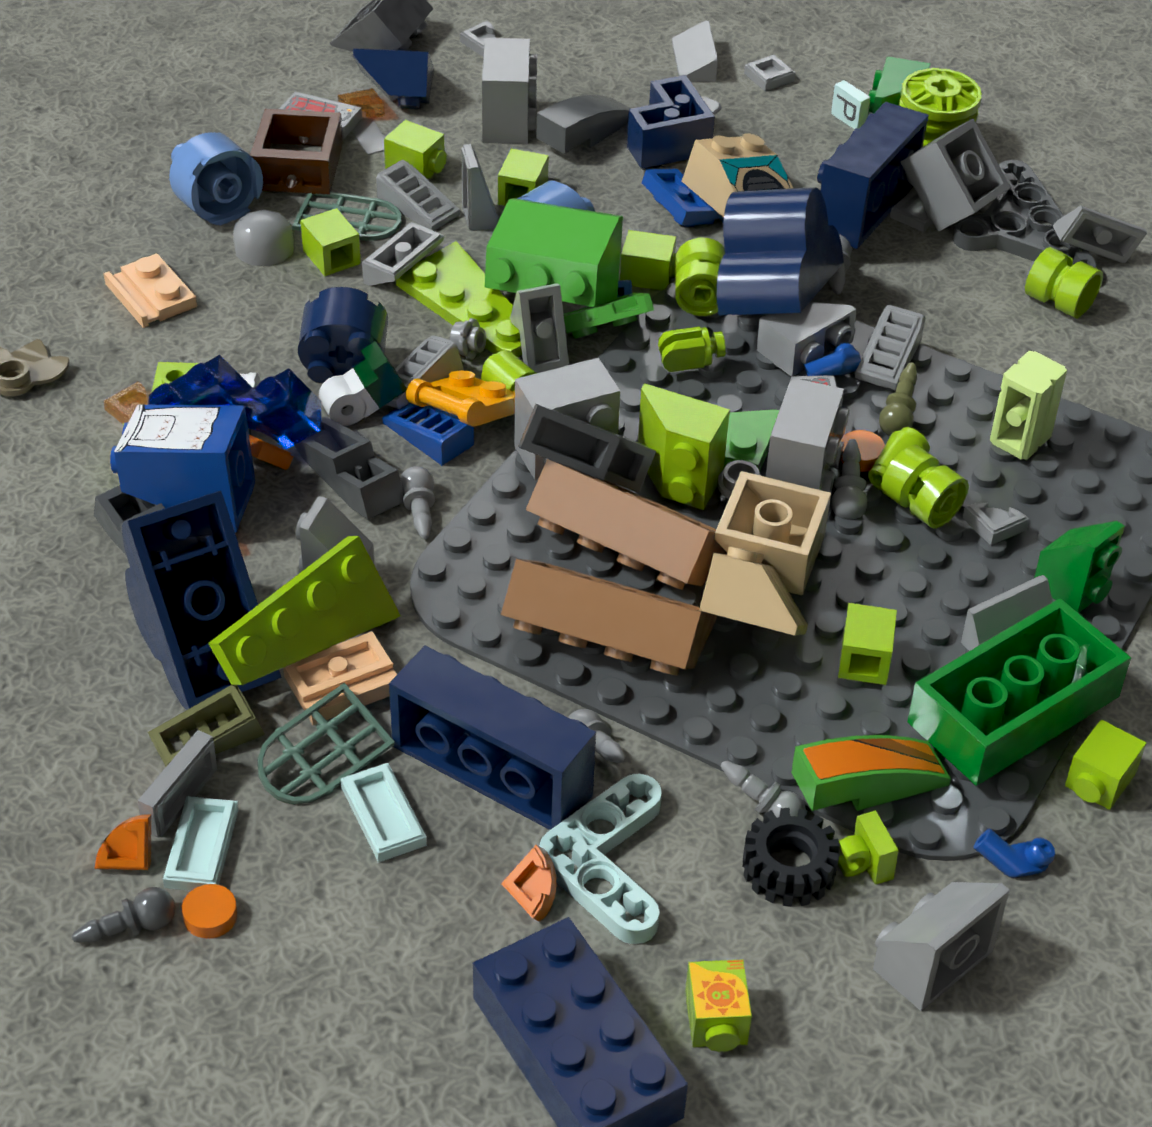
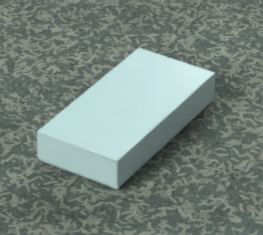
M389 763L340 778L341 788L378 863L427 846V837Z
M186 796L163 877L164 888L192 891L206 884L219 885L239 810L237 801Z

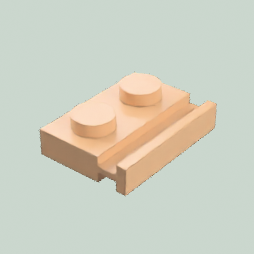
M157 253L120 267L121 272L112 275L110 271L104 273L105 284L143 328L149 326V323L153 321H163L197 307L196 296Z
M373 631L333 645L283 668L284 678L303 710L311 707L343 683L349 687L364 706L390 696L389 683L397 675L393 669L392 661ZM342 693L318 711L326 720H329L350 707L352 703ZM312 715L309 716L312 725L318 724Z

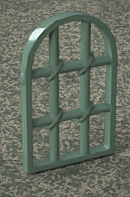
M330 192V195L308 193L292 225L293 230L301 231L300 220L314 216L305 214L308 207L325 210L337 208L341 213L364 215L363 221L348 222L354 228H359L357 231L359 233V240L375 241L396 233L401 227L402 215L398 207L388 201L338 192ZM313 196L338 199L336 204L311 201ZM344 200L370 204L368 209L351 208L342 205ZM379 205L388 208L395 214L377 212L374 210L376 206ZM375 217L397 220L393 227L368 224L370 219ZM369 230L381 232L376 234H364L365 231Z
M343 683L287 724L277 728L263 743L257 760L258 777L265 790L277 800L289 804L310 803L324 795L331 794L334 788L341 784L340 778L360 771L394 746L395 741L373 717L371 711L367 710L349 687ZM343 693L352 705L327 722L318 710ZM358 711L370 725L345 743L335 731L338 729L337 725ZM312 715L319 724L316 726L318 730L293 746L284 734ZM375 731L385 743L360 761L353 753V750L356 749L354 746ZM327 733L337 745L333 747L335 751L311 767L301 754L305 753L303 750ZM278 739L285 748L282 751L284 754L264 768L263 759L266 750ZM344 754L354 766L326 785L319 777L322 774L321 770ZM293 757L303 769L299 772L301 775L281 790H277L270 784L266 776ZM308 779H311L320 789V791L309 796L294 797L288 795Z

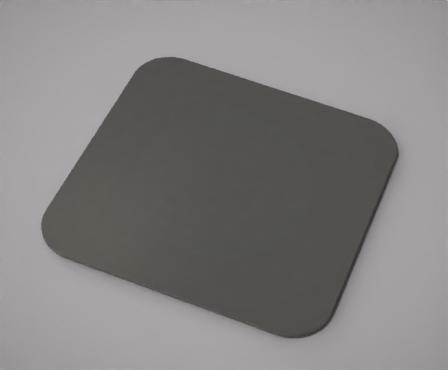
M676 282L668 284L665 289L657 293L651 299L654 310L636 315L637 320L630 322L599 356L604 367L620 389L618 435L638 442L641 388L644 383L730 409V412L780 410L791 379L790 375L757 351L759 320L767 314L718 315L717 312L708 316L692 315L680 308L675 299ZM855 320V333L850 344L859 351L862 359L875 327ZM700 326L701 328L706 327L709 336L712 337L713 332L722 331L726 347L725 357L716 358L715 354H712V365L704 366V368L668 372L664 368L658 347L659 338L664 332ZM919 344L911 362L915 363L917 370V381L912 395L917 405L913 412L914 424L912 428L919 431L927 439L930 446L929 453L939 460L940 466L946 465L968 480L969 489L967 497L959 511L949 522L934 529L914 516L909 507L905 508L884 494L882 490L876 488L869 480V471L860 472V478L866 481L864 493L868 504L865 513L857 519H843L835 515L831 507V499L836 491L833 483L826 533L803 595L790 593L808 624L806 634L791 635L717 615L714 626L693 669L680 668L678 676L651 669V659L635 654L633 655L632 662L604 655L606 646L588 641L586 648H580L558 641L560 632L543 628L541 635L513 628L515 619L502 616L501 612L516 559L542 561L698 607L701 605L706 585L705 581L702 586L686 583L683 590L675 588L658 580L657 577L660 571L645 565L643 571L636 570L618 562L619 552L605 546L603 552L600 553L577 543L580 534L565 528L563 535L538 525L540 516L526 510L538 480H534L516 449L419 556L413 568L410 581L412 604L425 627L443 642L716 769L723 771L721 769L723 761L741 765L749 770V774H754L765 782L768 788L774 782L779 783L781 791H791L799 795L804 801L807 811L855 832L857 816L876 810L897 846L898 852L928 860L949 861L968 859L981 855L973 846L980 835L987 829L991 828L1006 842L1019 831L1081 721L977 786L932 746L951 778L949 786L859 811L856 810L852 801L815 811L811 810L791 773L795 746L826 739L862 735L902 736L927 741L907 723L915 683L969 652L961 643L968 609L1034 579L1040 552L1070 529L1112 521H1119L1125 525L1119 544L1122 547V553L1113 566L1110 580L1113 581L1110 592L1099 604L1091 603L1079 613L1119 648L1123 649L1152 598V432L1061 398L1052 436L1042 446H1038V450L1030 458L1021 460L993 445L990 441L999 393L1002 391L1003 375ZM873 362V364L882 366L892 370L894 369L892 367ZM803 370V371L799 372L798 374H796L795 376H808V375H807V373H806V370ZM856 370L850 374L834 376L836 387L844 389L842 407L849 409L846 434L855 430H866L877 434L886 444L890 436L882 431L879 425V415L886 406L887 396L895 393L896 390L856 379ZM768 454L760 470V475L766 477ZM842 462L839 468L831 467L830 471L835 472L834 481L842 476ZM648 473L640 492L637 493L717 529L729 501L728 498L720 493L718 486L704 510L661 497ZM983 502L988 503L987 507L1009 511V507L1014 508L1029 518L1027 530L990 546L963 519L965 506ZM848 603L897 610L893 652L886 685L838 678Z

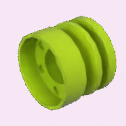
M941 68L918 70L908 75L902 83L899 106L929 115L923 143L924 147L936 138L971 119H974L975 122L977 121L979 115L978 108L982 99L981 88L975 80L954 70Z

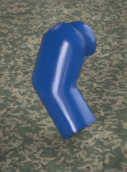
M843 343L838 345L832 354L804 364L808 376L850 374L857 370L861 361V355L853 345Z
M991 828L983 832L973 846L977 852L997 869L1011 878L1039 874L1045 871L1048 865L1055 859V849L1051 842L1045 838L1038 837L1032 841L1009 845Z

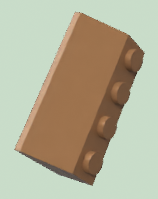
M549 459L546 460L526 507L527 511L540 516L538 525L563 535L565 528L580 534L577 543L600 553L603 552L605 546L619 552L618 562L639 571H643L645 565L660 571L657 577L658 580L683 590L686 583L702 586L707 580L713 554L727 555V552L715 540V528L606 480H600Z
M516 559L501 612L502 616L515 619L513 628L537 635H541L543 628L560 632L558 639L560 642L586 648L588 641L606 646L604 655L632 662L633 655L635 654L651 659V669L678 676L680 668L693 669L717 618V615L699 611L700 607L542 561Z

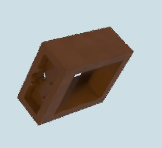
M265 108L250 156L259 164L262 171V191L330 195L343 144L341 113ZM300 136H302V137H308V139H307V140H303V139L300 138ZM272 143L322 146L321 152L270 148ZM288 175H294L297 179L291 180Z

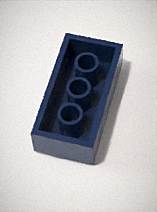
M885 102L874 114H869L866 122L859 129H854L851 137L844 144H840L828 160L825 159L822 162L818 171L817 182L821 184L820 191L826 204L828 225L835 226L838 233L849 241L851 247L858 249L888 216L891 209L912 189L913 186L908 182L905 170L900 162L923 147L928 114Z
M426 645L389 683L392 739L395 741L392 747L549 830L585 806L593 796L596 731L588 728L581 721L570 719L546 707L539 700L533 697H526L503 685L496 678L488 675L485 676L461 664L456 658L442 654Z
M570 917L473 962V999L558 1127H668L684 1119L688 1083Z

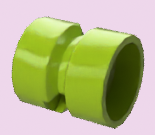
M710 238L691 239L681 245L676 253L675 299L680 308L695 316H708L718 312L717 277L720 262L725 255V248L716 240Z
M1048 247L1040 253L1032 265L1026 279L1025 293L1043 303L1048 300L1055 301V308L1078 319L1095 301L1101 288L1103 272L1082 261L1073 264V258L1057 249Z
M911 445L903 449L891 461L882 478L881 489L892 500L905 508L909 507L914 516L935 529L943 526L956 515L967 497L969 484L968 480L948 466H940L939 460L918 445Z

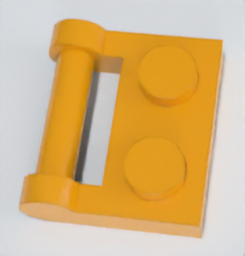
M453 371L449 373V377L430 383L419 378L414 379L408 384L406 389V399L408 402L419 407L429 405L456 415L460 422L472 427L515 414L514 391L506 389L504 383L487 382L475 378V374L470 371Z

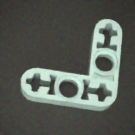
M631 774L622 778L548 831L542 837L539 845L546 850L552 859L556 871L557 884L613 935L623 942L630 944L645 943L656 934L659 924L658 904L646 891L609 860L605 854L659 814L662 798L661 787L655 779L644 774ZM632 794L637 798L646 795L648 796L647 802L645 803L637 799L629 804V795ZM624 809H626V817L622 812ZM603 819L611 822L615 828L607 834H597L589 830L587 825L591 821ZM557 848L561 852L571 849L572 860L564 854L554 857V849ZM574 864L578 867V869H577V871H576L575 874H574ZM601 878L610 882L613 888L605 894H594L589 892L584 887V884L591 879ZM622 896H623V906L619 903V900L621 899ZM626 911L634 917L641 913L644 914V922L641 923L636 919L626 922Z

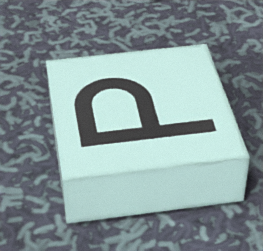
M843 80L835 84L831 114L853 129H859L868 117L870 96Z

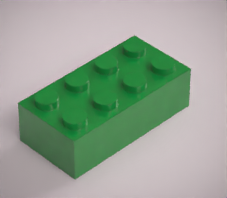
M1059 598L917 681L914 686L907 723L977 786L1119 698L1131 657Z

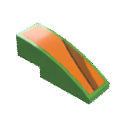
M890 735L849 736L795 746L791 771L812 811L847 801H852L856 810L859 811L949 786L951 781L950 776L928 741Z

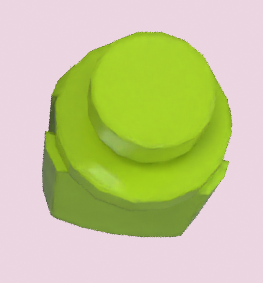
M699 326L666 331L658 341L662 363L668 372L704 368V366L712 365V354H715L716 358L725 357L726 355L722 331L713 332L712 337H710L706 327L701 328Z

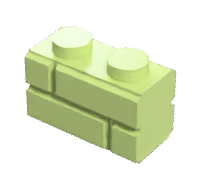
M1028 351L1018 360V364H1014L1004 373L1001 384L1002 391L999 393L990 441L993 445L1021 460H1027L1038 450V446H1042L1052 436L1067 374L1065 366L1036 351Z

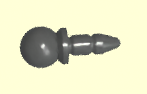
M146 888L137 894L134 901L129 899L121 900L124 908L123 911H115L104 915L100 920L93 919L88 921L72 934V940L77 943L97 942L102 940L104 936H113L125 931L126 928H131L133 936L139 935L142 928L147 930L162 929L174 917V899L170 893L162 888Z

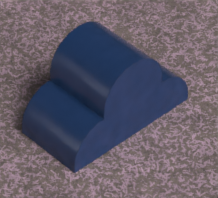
M817 187L735 191L730 194L726 203L723 222L725 255L720 262L717 277L718 315L801 313L844 263L841 239L836 227L828 225L825 200Z
M216 491L125 521L122 524L123 543L130 566L125 571V582L135 620L153 656L161 661L172 690L186 710L231 685L208 643L258 605L222 491ZM277 670L245 685H238L241 692L282 677L280 671Z

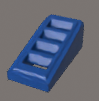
M409 403L401 409L396 408L382 417L383 424L441 466L474 446V427L460 422L456 415L429 405L419 407ZM413 411L416 412L415 414H413V415L410 416L409 418L404 419L405 416L409 415V414L412 413ZM423 418H425V420H423V421L420 422L419 424H416L417 422H419L420 420H422Z

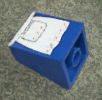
M137 405L130 421L125 422L122 437L118 445L112 447L110 455L111 469L113 473L118 474L121 492L155 505L162 503L167 508L216 491H222L234 531L237 532L255 485L245 406Z

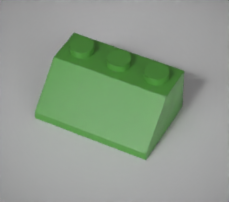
M515 198L509 199L486 247L485 287L516 293L520 290L558 283L561 288L563 302L597 307L616 299L618 296L623 216Z

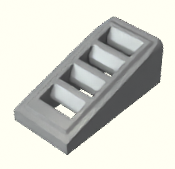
M463 144L461 148L462 210L468 229L475 231L496 228L499 219L477 155L471 144Z
M404 160L381 171L376 177L377 199L392 203L398 207L400 213L423 227L435 231L460 215V209L416 168ZM435 207L438 208L430 214L427 213Z
M887 305L862 356L855 378L896 390L900 374L911 362L922 341L925 316L903 308ZM873 362L886 365L894 369L892 370L882 366H878L873 364Z
M432 335L423 341L395 370L407 388L408 384L414 379L419 378L430 383L447 378L449 373L464 370L456 343L452 340ZM406 391L386 405L401 409L410 402L406 399Z

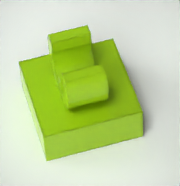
M876 810L857 816L854 835L839 841L840 849L844 854L839 856L838 860L841 871L845 877H852L867 870L875 885L893 880L899 851Z

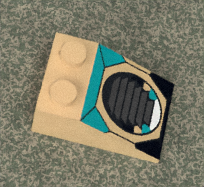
M748 133L740 137L714 136L713 139L695 140L682 179L686 186L722 217H724L726 203L732 192L793 189L778 155L764 144L765 142L762 138Z

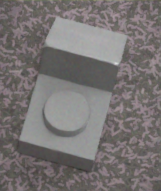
M556 283L517 291L510 319L511 323L520 332L523 362L536 373L568 366L569 360L560 285Z

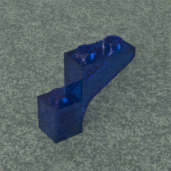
M218 355L206 363L196 364L183 376L169 384L159 385L149 394L148 405L245 406L248 428L268 435L285 450L321 431V400L290 368L274 377L265 378L253 388L221 355Z

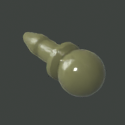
M910 362L900 374L895 393L887 396L886 406L879 415V425L882 431L889 436L894 431H900L902 428H912L914 424L913 412L916 409L917 403L912 398L917 381V370L913 362Z

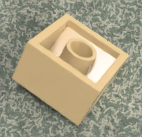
M741 471L716 529L715 540L726 552H728L730 546L764 554L762 564L775 568L788 592L803 595L826 533L831 493Z
M730 546L727 555L713 554L699 611L791 635L806 634L807 622L775 568L762 564L764 554Z

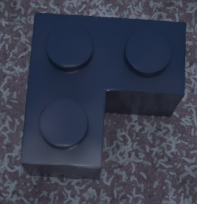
M686 75L651 81L649 105L629 109L627 148L641 169L687 160L690 158L695 140L713 139L715 116Z

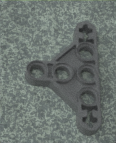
M1006 160L1001 162L999 166L1011 188L995 198L985 213L970 215L955 223L952 239L954 244L963 250L980 251L997 248L1035 262L1042 251L1052 247L1073 258V264L1082 261L1094 268L1097 266L1089 251L1059 240L1053 225L1064 215L1032 168L1022 161ZM1022 198L1033 199L1036 202L1025 201ZM1037 221H1045L1052 225L1040 224ZM1000 227H1011L1016 231L1004 230ZM972 232L978 234L979 236H969L964 233ZM1052 245H1063L1068 249L1056 248Z

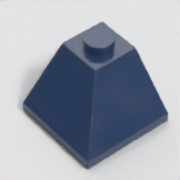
M353 48V57L360 71L392 102H398L399 108L420 109V103H429L434 66L429 52Z

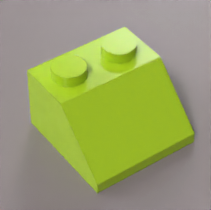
M644 383L641 388L638 442L656 451L647 473L661 497L704 510L718 486V476L724 470L730 409Z

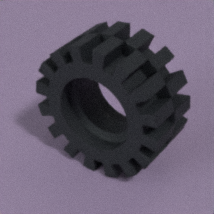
M781 808L778 818H776L771 810L764 813L763 822L757 818L752 823L751 831H747L742 867H744L746 882L752 880L751 889L757 895L766 889L765 900L774 903L777 896L784 897L783 906L792 907L793 898H799L801 906L809 905L811 894L818 901L825 896L826 889H831L836 877L840 844L838 839H834L835 831L830 825L822 829L824 819L820 816L815 815L809 821L807 820V810L799 809L798 816H790V808ZM779 848H795L806 853L810 858V863L797 867L786 866L774 860L771 854Z

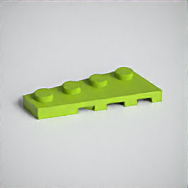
M457 241L417 262L396 280V286L452 325L458 321L465 322L466 320L469 321L470 318L476 319L480 327L484 328L486 332L485 348L491 353L496 354L507 350L517 357L522 355L520 332L511 323L510 319L513 305L500 290L485 287V273Z
M347 536L208 644L231 685H245L333 645L401 617L360 537Z

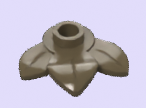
M36 339L13 352L0 347V394L4 396H18L31 390L34 385L46 384L59 379L69 367V358L65 356L48 358L47 350L40 339Z

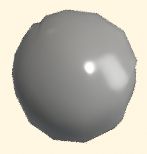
M259 210L244 215L235 223L233 241L236 256L240 260L253 266H270L284 262L293 254L294 233L292 225L280 213Z

